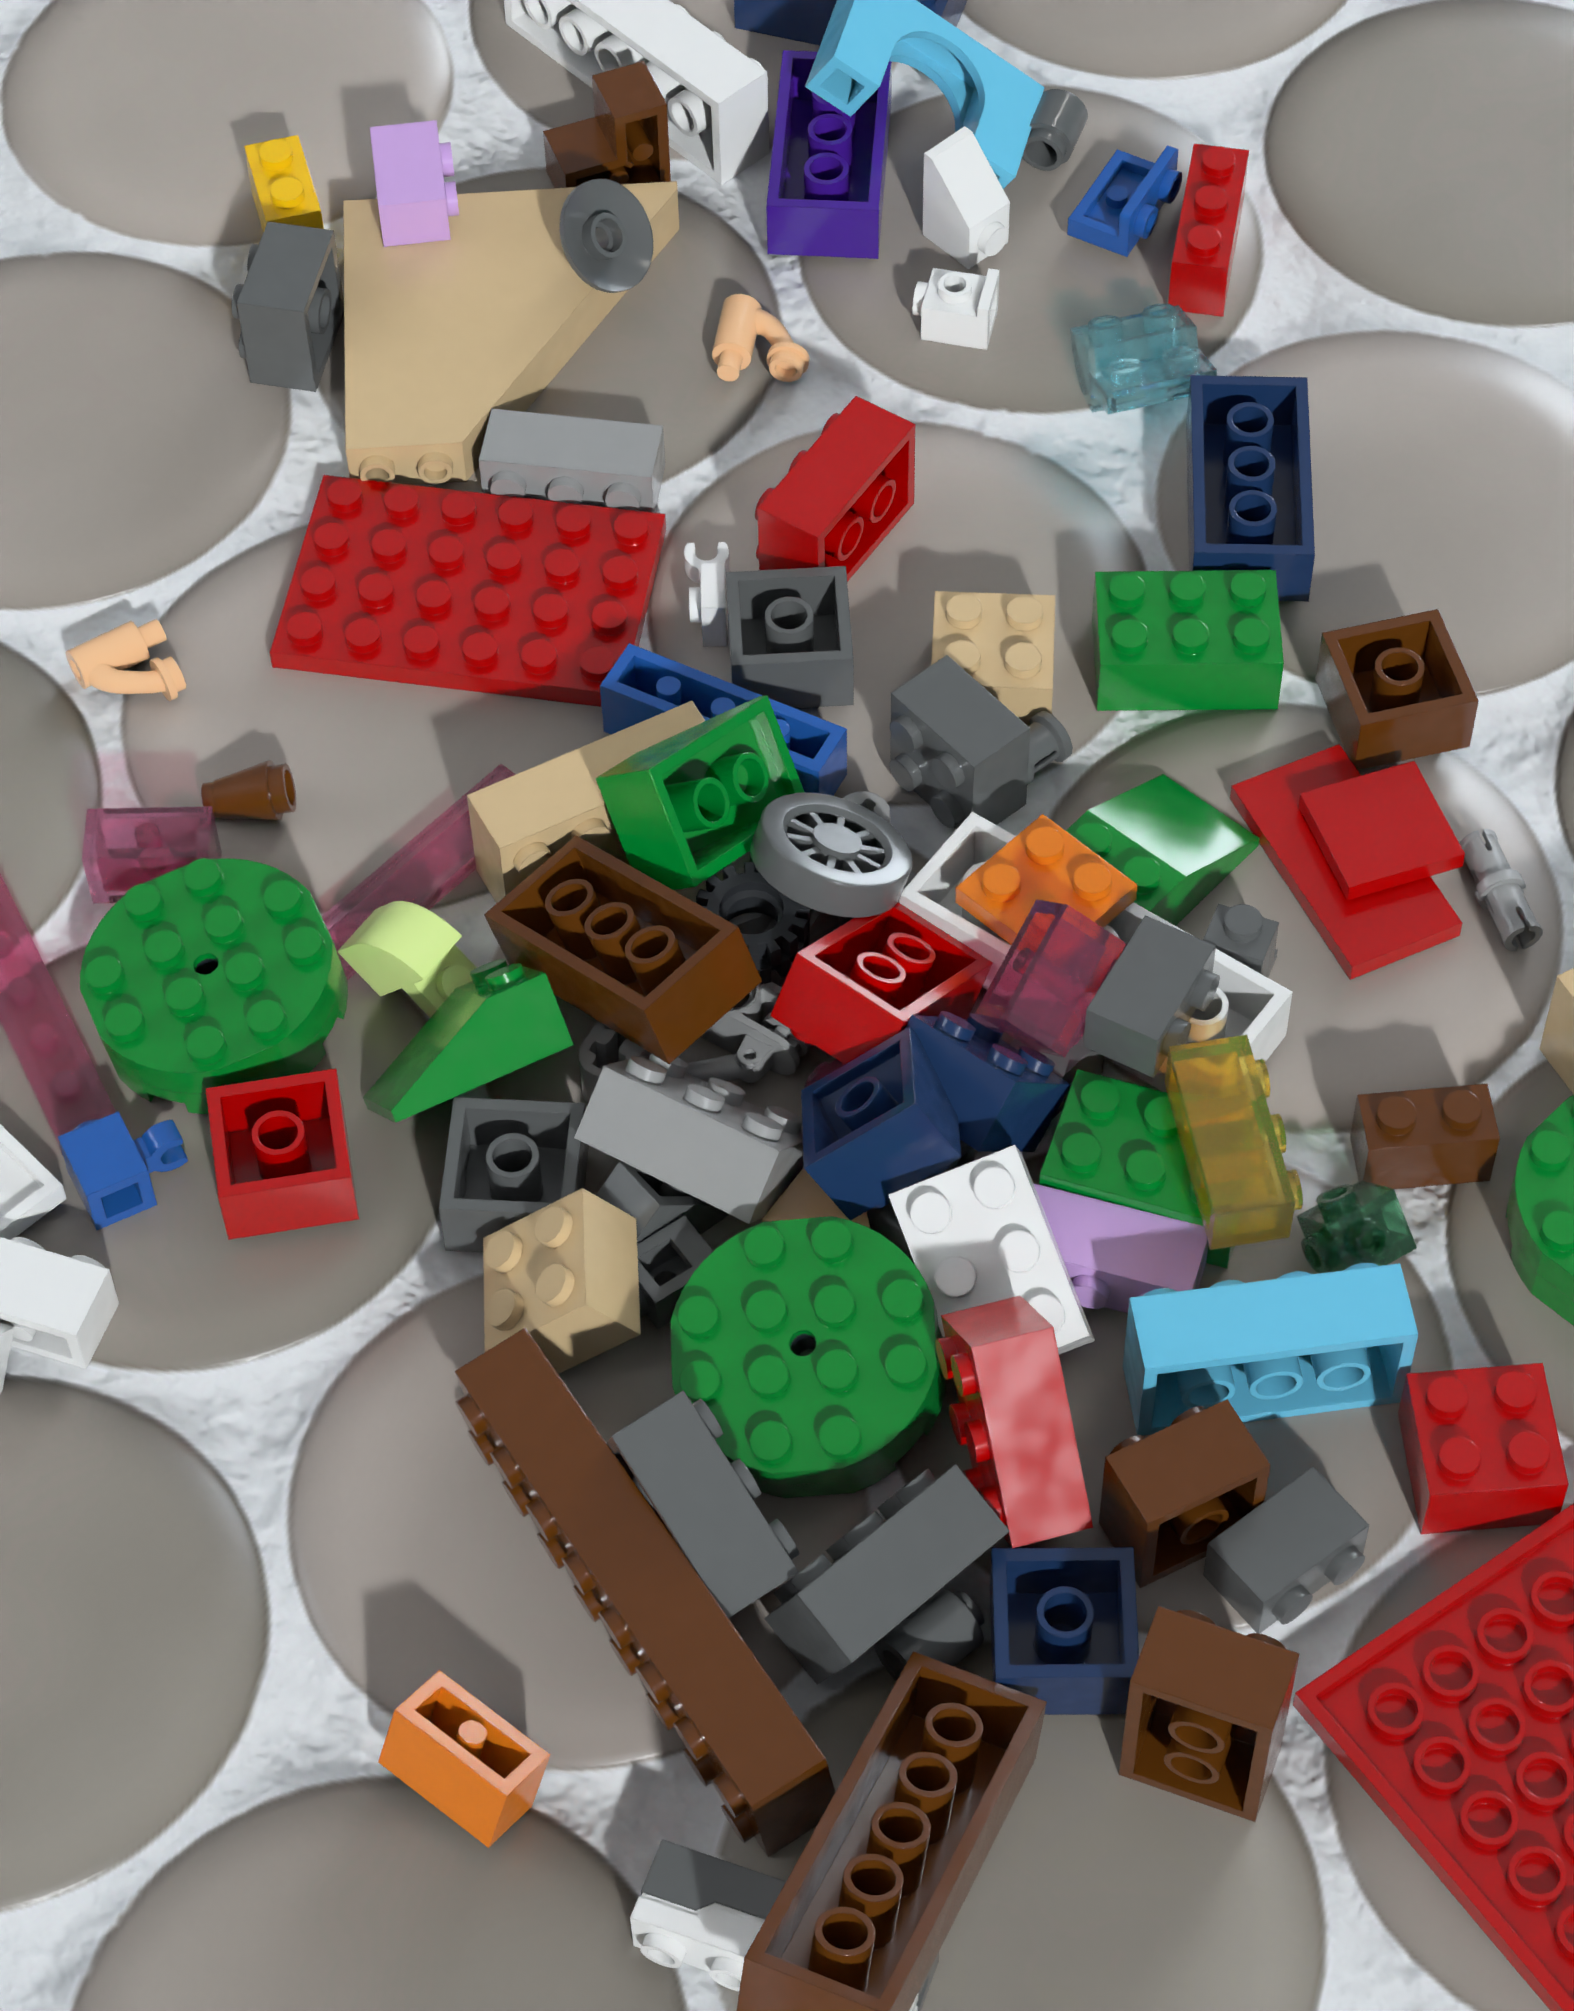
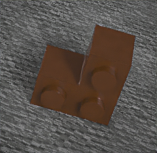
M644 61L592 75L595 117L543 131L546 172L554 188L577 187L593 179H608L619 184L671 182L667 103Z

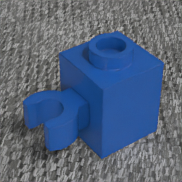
M118 1111L101 1119L85 1121L73 1131L58 1136L67 1171L96 1231L156 1206L157 1202L149 1173L154 1171H171L188 1162L181 1146L183 1139L173 1119L153 1125L142 1137L133 1140Z

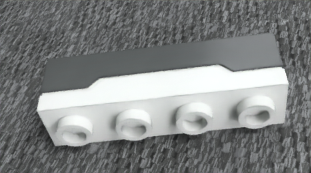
M662 1839L642 1887L641 1897H638L630 1916L633 1946L640 1948L641 1953L646 1958L659 1965L679 1968L684 1963L709 1972L710 1977L718 1984L728 1989L739 1991L744 1957L786 1881ZM939 1952L909 2011H921L939 1962Z

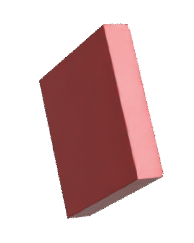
M1415 761L1300 793L1298 807L1347 900L1463 867L1465 853Z

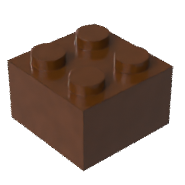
M1438 609L1322 633L1315 679L1345 752L1357 770L1470 747L1479 700Z
M1228 1399L1207 1409L1203 1406L1193 1407L1175 1418L1169 1427L1146 1438L1143 1435L1131 1436L1116 1445L1110 1454L1105 1456L1099 1524L1114 1548H1134L1135 1581L1139 1588H1142L1206 1557L1207 1545L1211 1540L1265 1502L1271 1465Z

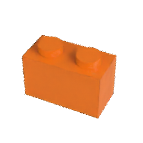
M438 1670L394 1710L378 1763L489 1848L532 1807L551 1754L442 1671Z

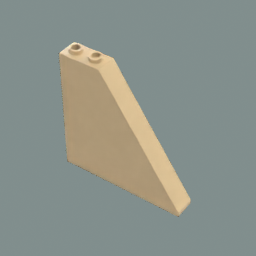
M677 181L621 184L634 194L648 216L653 233L652 261L679 230ZM576 187L457 194L459 216L448 217L451 240L388 247L383 246L378 200L343 201L345 450L350 478L361 479V481L374 480L409 485L467 482L479 467V457L491 409L526 412L628 291L607 293L596 290L585 283L570 266L560 239V215L566 198Z

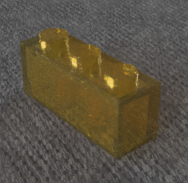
M1247 1035L1169 1046L1165 1086L1210 1250L1289 1238L1294 1210L1302 1209L1303 1194L1297 1171L1295 1169L1286 1170L1282 1153L1286 1152V1134L1283 1120L1279 1113L1270 1114L1266 1098L1270 1097V1079L1264 1059L1254 1060Z

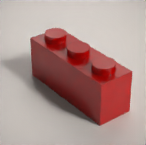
M1203 144L1193 145L1172 257L1168 310L1224 316L1244 202L1249 150Z

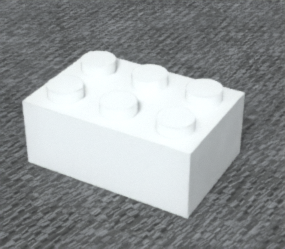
M1015 1145L888 1195L915 1266L927 1283L937 1309L938 1326L943 1337H945L941 1315L1021 1296L1054 1327L1059 1355L1095 1341L1023 1155Z

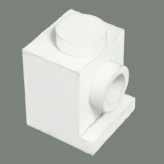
M933 268L929 283L918 281L914 292L912 314L921 316V340L987 350L998 312L1000 270L988 268L987 275L983 276Z

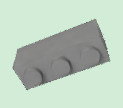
M491 409L479 457L482 493L655 513L665 469L663 425Z

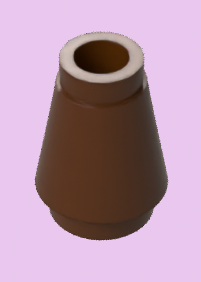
M271 760L216 779L213 782L203 783L201 787L203 808L209 820L216 818L281 820L284 813L295 812L294 779L286 763L274 765Z

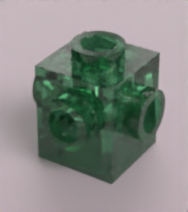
M1361 1180L1353 1185L1346 1184L1328 1189L1316 1198V1206L1296 1216L1305 1237L1301 1241L1302 1251L1310 1266L1317 1273L1343 1271L1359 1263H1374L1378 1266L1388 1265L1417 1248L1395 1190Z

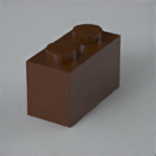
M1488 1083L1357 1095L1350 1141L1360 1191L1369 1192L1490 1181L1500 1136Z

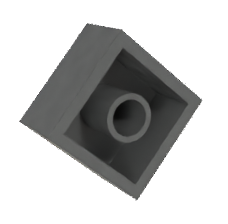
M267 222L260 243H253L250 248L247 262L248 274L244 284H237L233 293L232 315L240 320L241 325L239 355L247 360L250 383L316 392L344 316V298L334 230Z
M846 566L726 572L731 683L763 696L768 695V698L793 708L854 705V658Z
M948 655L891 692L890 771L902 788L907 791L913 790L931 806L933 813L944 826L957 829L971 812L998 825L1026 805L1030 727Z
M453 1098L439 1203L445 1251L483 1252L484 1237L585 1187L589 1145L574 1138L585 1113V1103Z

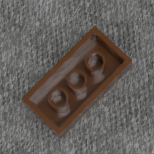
M577 835L484 914L509 965L521 963L524 967L545 972L556 996L668 1064L673 1062L762 982L738 926Z

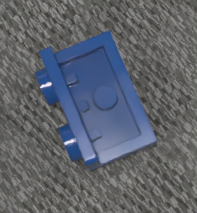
M1167 145L1155 163L1117 149L1068 218L1067 235L1128 257L1139 239H1147L1152 233L1157 221L1158 212L1163 204H1171L1179 192L1182 172L1177 171L1178 149Z

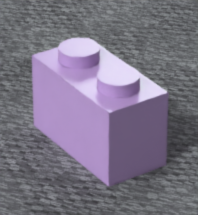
M437 120L370 127L383 246L451 240L448 217L459 216L455 181L444 182V177L454 176L450 142L439 143Z

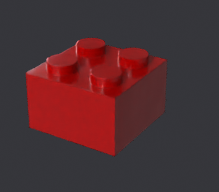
M336 1068L206 1088L218 1199L228 1240L359 1220L345 1113Z
M1543 1363L1406 1374L1398 1418L1421 1535L1542 1525L1561 1512L1569 1483Z

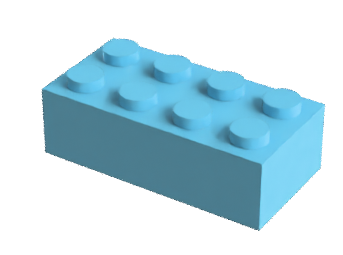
M1359 1263L1343 1271L1319 1274L1295 1271L1272 1280L1248 1283L1239 1280H1225L1209 1288L1185 1291L1161 1288L1149 1291L1143 1296L1130 1297L1122 1367L1136 1433L1143 1436L1152 1435L1169 1427L1175 1418L1188 1409L1197 1406H1203L1207 1409L1228 1399L1243 1423L1400 1403L1406 1374L1411 1371L1418 1339V1330L1400 1263L1378 1266L1374 1263Z

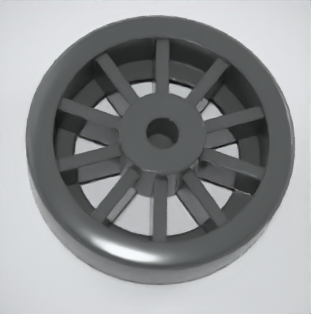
M794 793L771 801L762 811L750 845L751 858L755 867L773 888L800 905L818 912L840 917H870L882 914L893 908L901 897L913 865L909 846L901 834L889 822L859 804L836 796L819 793Z

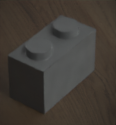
M1145 915L1086 1009L1083 1047L1154 1078L1167 1056L1176 1059L1183 1050L1191 1030V1023L1188 1021L1196 1008L1205 1011L1215 996L1220 981V976L1213 973L1216 945Z
M1311 1467L1208 1543L1203 1576L1251 1628L1260 1634L1277 1620L1283 1625L1290 1623L1309 1606L1313 1598L1312 1594L1330 1581L1334 1585H1340L1358 1571L1365 1560L1363 1553L1369 1524L1314 1467Z

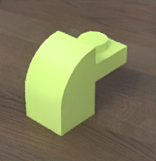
M394 901L375 909L337 951L380 997L402 988L430 1018L455 988L472 981L470 972L477 968L455 945L462 937L457 930L430 910L407 901Z

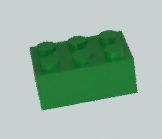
M1276 570L1095 572L1092 630L1097 711L1278 709L1284 659Z
M1077 1069L1040 1172L1039 1185L1211 1228L1206 1263L1228 1269L1262 1163L1268 1120Z

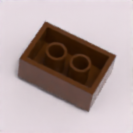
M1158 1606L1130 1680L1119 1775L1256 1822L1281 1750L1300 1653L1286 1649L1281 1642L1264 1634L1251 1633L1243 1635L1217 1626L1209 1617L1193 1610L1183 1609L1175 1612Z

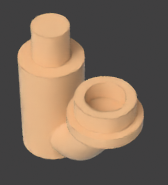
M734 294L727 297L723 302L712 351V358L718 365V377L729 382L737 380L740 370L747 368L751 363L756 335H761L771 344L766 359L771 375L783 382H793L800 379L802 374L808 369L810 357L802 346L793 342L784 325L774 315L762 310L760 303L749 295Z
M157 619L139 627L134 622L129 621L66 651L69 666L83 689L93 686L96 689L115 694H153L162 692L168 701L176 699L178 692L186 689L183 674L171 656L163 660L158 657L150 660L151 671H124L149 659L148 649L167 640L165 632Z

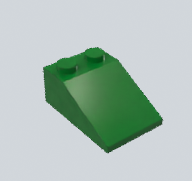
M768 695L756 697L641 750L595 778L630 866L672 890L696 887L750 851L751 841L766 805L781 796L805 793Z
M1164 774L1088 809L1066 830L1137 884V895L1134 903L1175 926L1259 846L1260 840L1259 837Z
M506 959L495 960L470 972L472 981L455 988L364 1095L363 1099L367 1109L397 1123L573 1046V1041L546 973L524 967L521 963L508 965Z

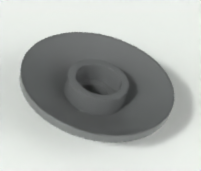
M593 179L584 182L568 195L560 215V239L565 256L572 269L585 283L602 292L618 293L636 286L646 275L653 256V233L648 216L639 200L623 185L608 179Z

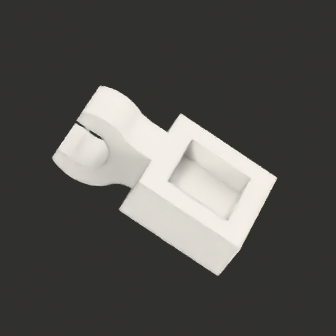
M718 542V554L712 560L697 558L695 543H687L684 549L686 575L701 586L689 587L690 623H702L703 647L727 646L725 579L726 572H729V549L725 542Z

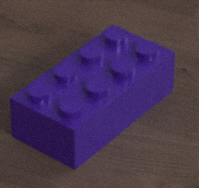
M783 50L766 204L767 252L774 255L879 259L891 115L892 62H888L880 87L850 117L805 87L818 52Z

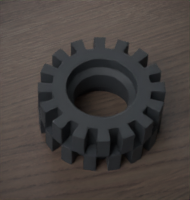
M744 862V873L740 874L736 873L734 865L723 868V881L716 875H712L706 880V890L699 889L696 895L697 904L727 921L738 915L752 912L762 913L776 920V925L766 932L759 934L741 933L762 979L760 985L771 983L772 970H776L781 978L787 976L791 968V962L794 961L797 952L809 946V908L796 903L773 888L760 873L756 872L753 862Z

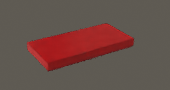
M1338 744L1231 785L1230 800L1252 833L1260 838L1259 843L1351 980L1460 936L1463 923L1431 876L1351 900L1346 899L1298 807L1300 793L1361 776L1343 748Z

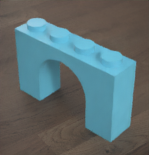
M917 0L836 1L805 87L851 117L880 87L888 62H899L916 68L928 76L945 95L954 115L955 132L964 126L973 132L1004 189L1017 175L1032 128L1029 125L1045 87Z

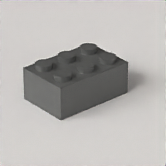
M683 1390L612 1435L606 1444L729 1618L799 1573L792 1560L799 1556L800 1553L783 1524L778 1519L768 1524L755 1504L754 1499L761 1495V1491L745 1464L740 1459L730 1464L720 1449L716 1439L722 1436L723 1432L709 1407L702 1399L692 1404Z
M956 1464L938 1478L927 1468L877 1508L885 1520L881 1518L877 1511L873 1512L825 1550L833 1559L832 1563L822 1554L773 1593L781 1605L764 1619L817 1685L854 1662L1009 1532L1008 1528Z

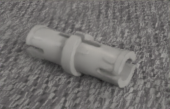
M1483 829L1482 835L1486 841L1484 844L1479 831H1474L1465 836L1460 841V845L1465 853L1464 860L1477 885L1475 897L1482 909L1489 910L1502 937L1505 948L1510 951H1517L1518 945L1514 938L1517 936L1522 949H1526L1534 945L1543 935L1541 925L1537 922L1523 894L1526 884L1521 874L1517 870L1511 869L1498 843L1495 832L1490 829Z

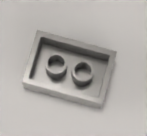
M644 1054L641 1056H631L630 1059L603 1066L574 1137L575 1139L749 1224L764 1218L804 1168L802 1118L798 1115L772 1105H768L766 1110L761 1109L743 1100L746 1094L745 1091L728 1081L718 1078H709L708 1082L687 1073L688 1064L678 1057L668 1064L653 1054Z

